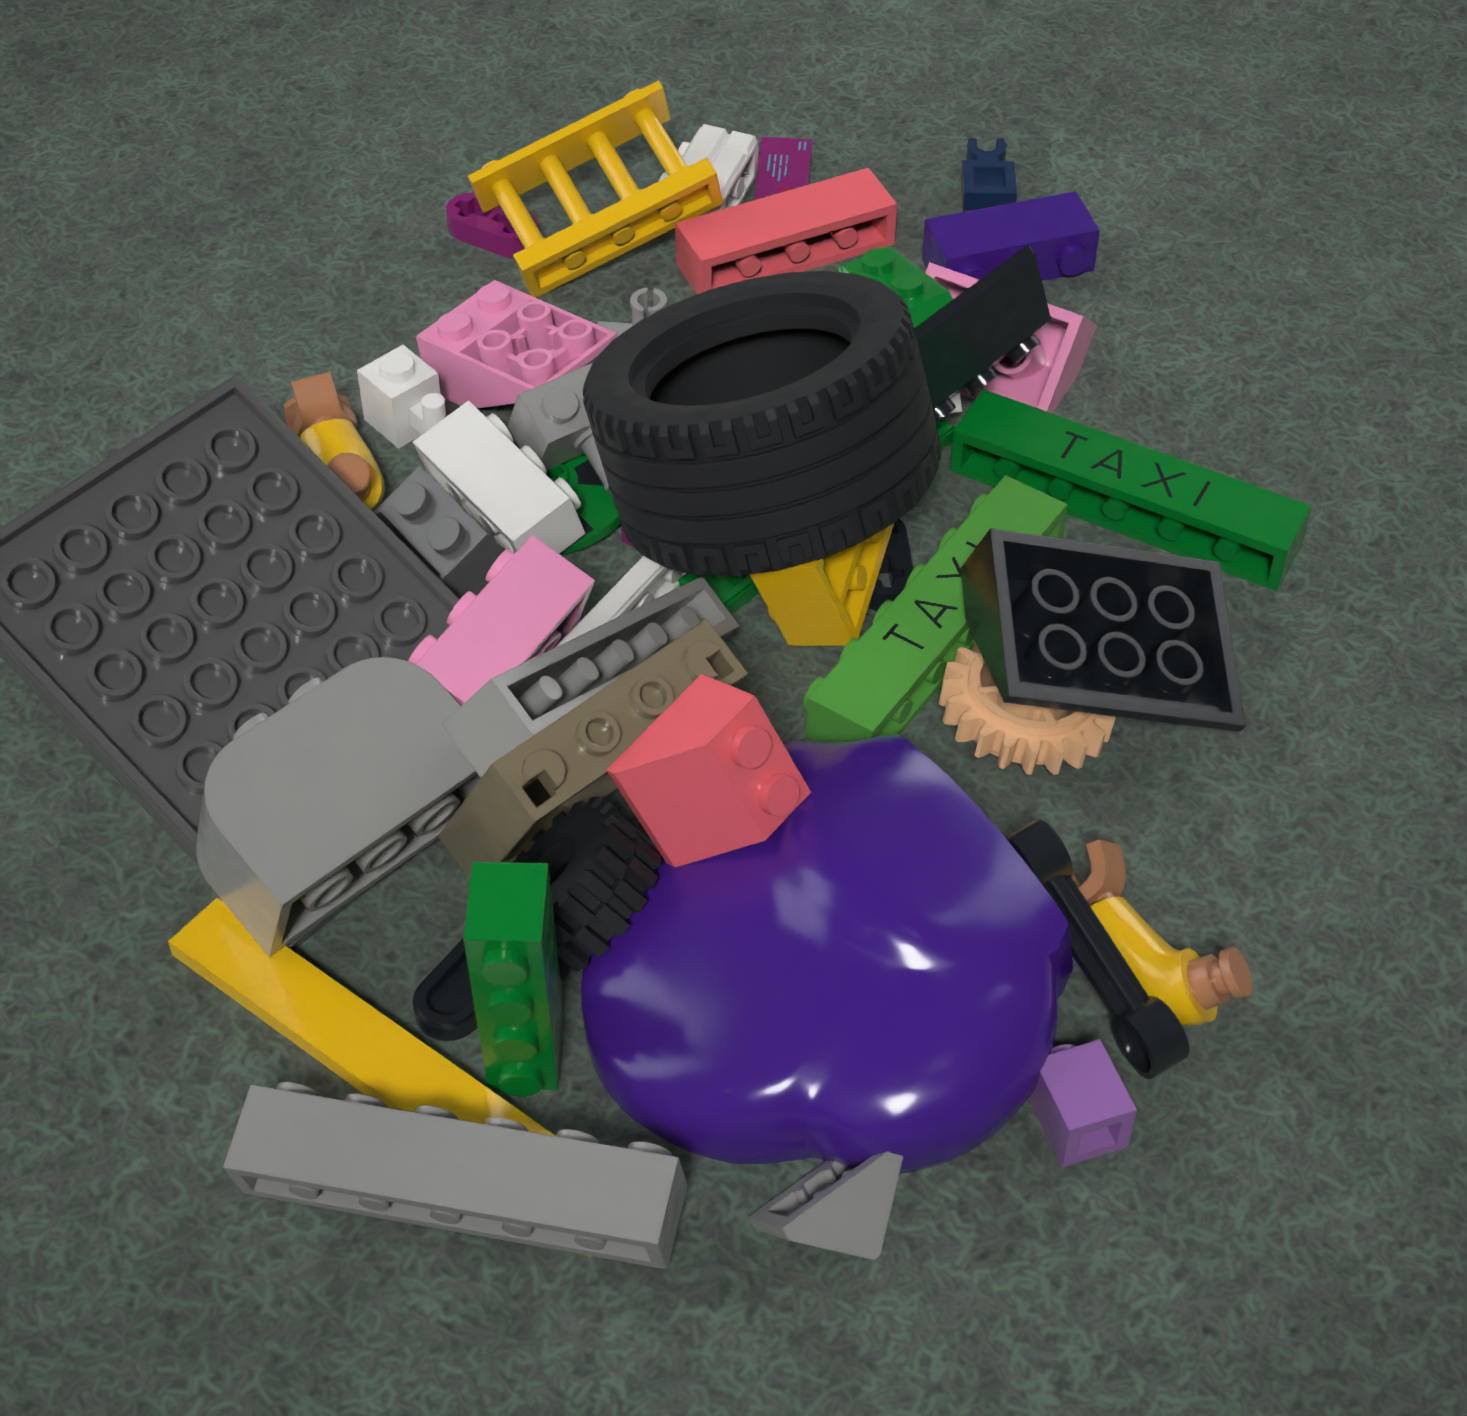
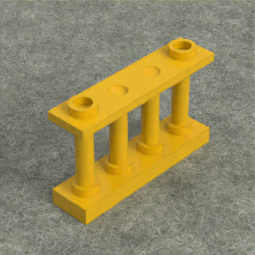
M659 80L642 89H635L629 92L624 98L500 160L490 161L480 170L468 175L482 212L485 213L500 205L525 249L513 254L523 284L531 296H541L674 229L675 223L698 217L723 204L718 176L708 158L706 157L692 165H687L662 126L663 123L671 120L664 88ZM641 134L645 137L668 175L665 179L645 189L638 188L615 150V147ZM593 158H596L621 200L595 214L590 212L567 171ZM548 181L573 225L547 238H543L519 195Z

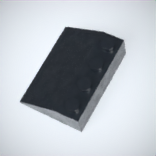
M990 528L960 568L966 623L1004 703L1241 732L1246 727L1219 562Z

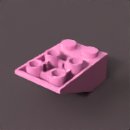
M494 280L480 288L477 293L452 311L441 316L438 321L416 336L421 359L438 373L440 394L445 399L459 406H462L469 400L476 408L514 404L518 394L585 366L596 358L618 335L609 329Z

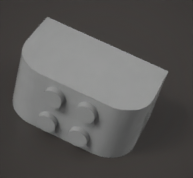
M376 657L355 662L325 681L320 677L313 678L295 691L289 699L288 705L273 715L268 716L266 713H260L246 721L234 734L233 741L228 743L211 763L205 780L196 839L198 865L211 888L269 958L439 838L440 832L481 779L472 765L460 754L457 745L441 725L461 706L432 674L420 666L397 658Z

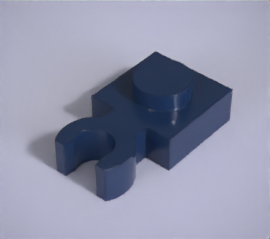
M976 138L968 140L966 160H962L961 169L963 210H977L1016 202L1014 161H1005L1007 144L1003 138H997L996 149L992 151L979 149Z

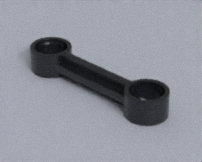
M1035 819L1006 835L1005 838L1032 870L1069 922L1072 956L1112 1016L1111 1027L1113 1036L1122 1055L1137 1073L1146 1079H1152L1189 1056L1190 1049L1181 1023L1162 1000L1147 995L1072 879V862L1063 841L1056 831L1045 821Z

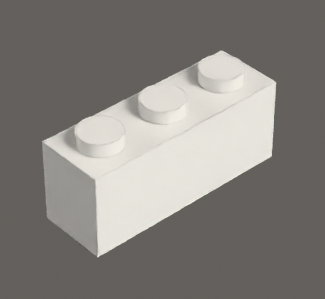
M468 400L413 441L427 472L505 549L509 548L516 553L533 535L559 554L585 534L576 512L581 507V502L573 489L560 477L553 482L546 475L547 470L537 454L527 445L519 449L513 443V437L508 428L494 413L485 417Z

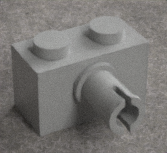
M593 362L518 394L507 426L520 448L524 445L529 446L540 458L546 470L585 454L603 483L604 490L607 494H611L583 403L582 390Z

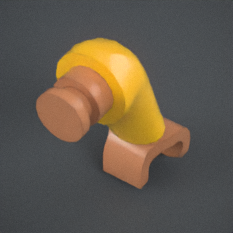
M330 372L292 381L291 387L294 398L284 403L283 408L287 426L374 512L381 505L385 494L384 480L371 451L355 428L358 426V423L347 397L337 394Z
M1100 839L1086 844L1091 862V873L1082 885H1080L1074 874L1072 879L1148 996H1154L1162 1000L1173 1011L1181 1025L1189 1027L1214 1021L1217 1015V1006L1228 1003L1230 993L1236 999L1248 997L1252 994L1253 982L1244 956L1237 948L1233 946L1221 950L1219 960L1213 954L1200 957L1196 951L1190 948L1180 951L1174 949L1139 915L1127 899L1120 897L1126 881L1125 862L1120 845Z

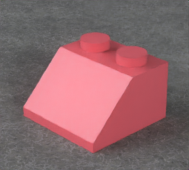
M700 674L606 769L665 862L673 867H679L765 841L811 793L756 696L704 674Z

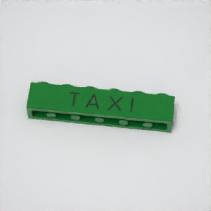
M982 389L953 431L950 472L991 487H995L1006 475L1068 504L1067 515L1178 556L1217 561L1220 563L1222 572L1276 592L1279 590L1303 545L1312 505Z

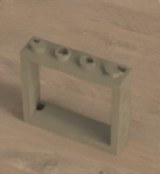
M707 619L490 765L438 835L441 842L469 879L472 862L515 863L514 860L522 850L527 852L535 843L532 838L542 828L547 831L552 827V819L560 812L564 811L568 815L572 805L578 801L583 800L588 803L591 797L597 796L603 800L618 791L617 786L606 769L700 674L736 687L748 674Z

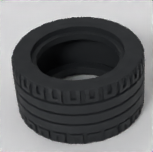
M809 271L752 278L710 289L671 304L637 322L612 340L594 359L582 390L583 403L626 538L632 543L635 550L667 569L695 575L739 576L777 571L819 560L857 545L894 524L921 500L934 481L942 454L918 342L907 304L903 301V298L881 281L854 273Z

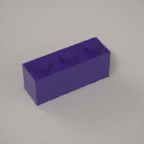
M1076 191L925 219L922 261L926 269L929 262L980 280L1028 244L1036 254L1042 281L1074 276L1094 271L1100 229Z

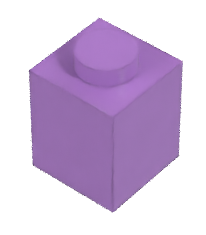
M1101 1040L1079 1046L1064 1044L1052 1048L1051 1054L1048 1055L1045 1064L1040 1070L1038 1085L1030 1095L1029 1101L1061 1166L1065 1167L1128 1147L1137 1109Z

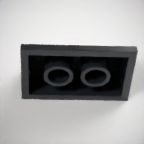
M1028 244L914 328L936 424L956 408L951 398L964 388L971 396L975 395L999 376L994 368L996 364L1007 356L1013 364H1016L1041 344L1035 334L1051 320L1036 254Z

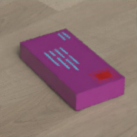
M761 136L754 200L809 185L812 139Z

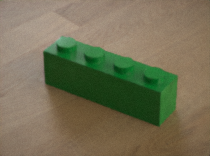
M472 862L463 940L487 1088L500 1089L506 1094L518 1097L532 1096L540 1092V1090H559L565 1017L548 863Z

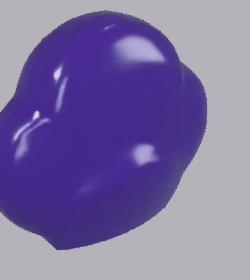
M895 734L865 738L859 741H782L811 791L803 802L765 841L679 867L667 864L661 856V866L652 871L658 878L654 888L644 891L642 896L647 902L640 913L633 912L626 921L630 927L621 937L615 934L608 941L610 948L598 958L595 954H592L589 957L588 966L583 968L581 1010L585 1038L594 1069L607 1093L633 1120L675 1146L714 1160L732 1164H768L817 1158L823 1161H836L847 1167L856 1168L871 1156L888 1151L903 1156L899 1174L917 1172L949 1162L991 1139L1017 1114L1038 1085L1040 1070L1053 1048L1058 1026V998L1063 994L1073 970L1069 922L1032 870L984 812L951 777L905 738ZM640 823L639 828L646 833V831Z

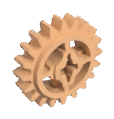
M975 641L972 650L959 647L955 661L947 662L938 705L945 707L943 723L958 725L955 736L957 742L974 740L977 743L974 756L977 758L991 753L999 757V768L1005 769L1011 762L1022 764V768L1027 775H1032L1036 765H1045L1053 775L1059 774L1062 760H1065L1077 769L1082 768L1085 755L1096 758L1100 755L1103 742L1109 741L1116 719L1115 716L1004 703Z

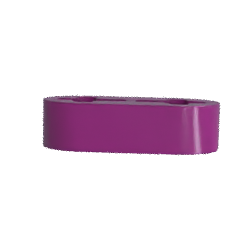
M474 193L457 195L447 203L448 231L452 237L508 258H514L513 254L525 249L500 205L483 213ZM529 212L536 226L538 227V219L535 217L534 214Z

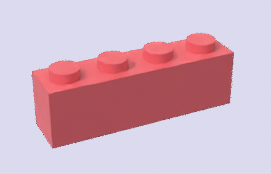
M869 168L861 169L675 223L676 265L696 294L747 279L789 272H804L864 254L872 249L895 245L897 203Z

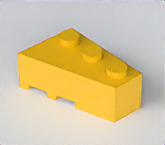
M894 524L857 545L825 558L782 570L750 574L768 607L771 619L778 625L787 644L793 646H846L852 638L856 637L859 639Z

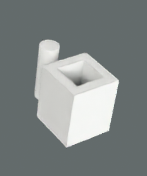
M401 345L357 370L364 420L398 449L418 438L446 417L445 399L440 394L438 373L406 346Z

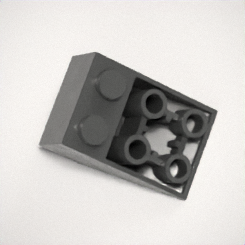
M420 465L373 512L459 599L468 591L477 596L489 583L485 580L489 569L501 553L506 550Z

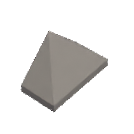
M887 1151L871 1156L856 1168L847 1167L836 1161H825L750 1215L749 1219L756 1230L785 1240L875 1260L881 1255L903 1156Z

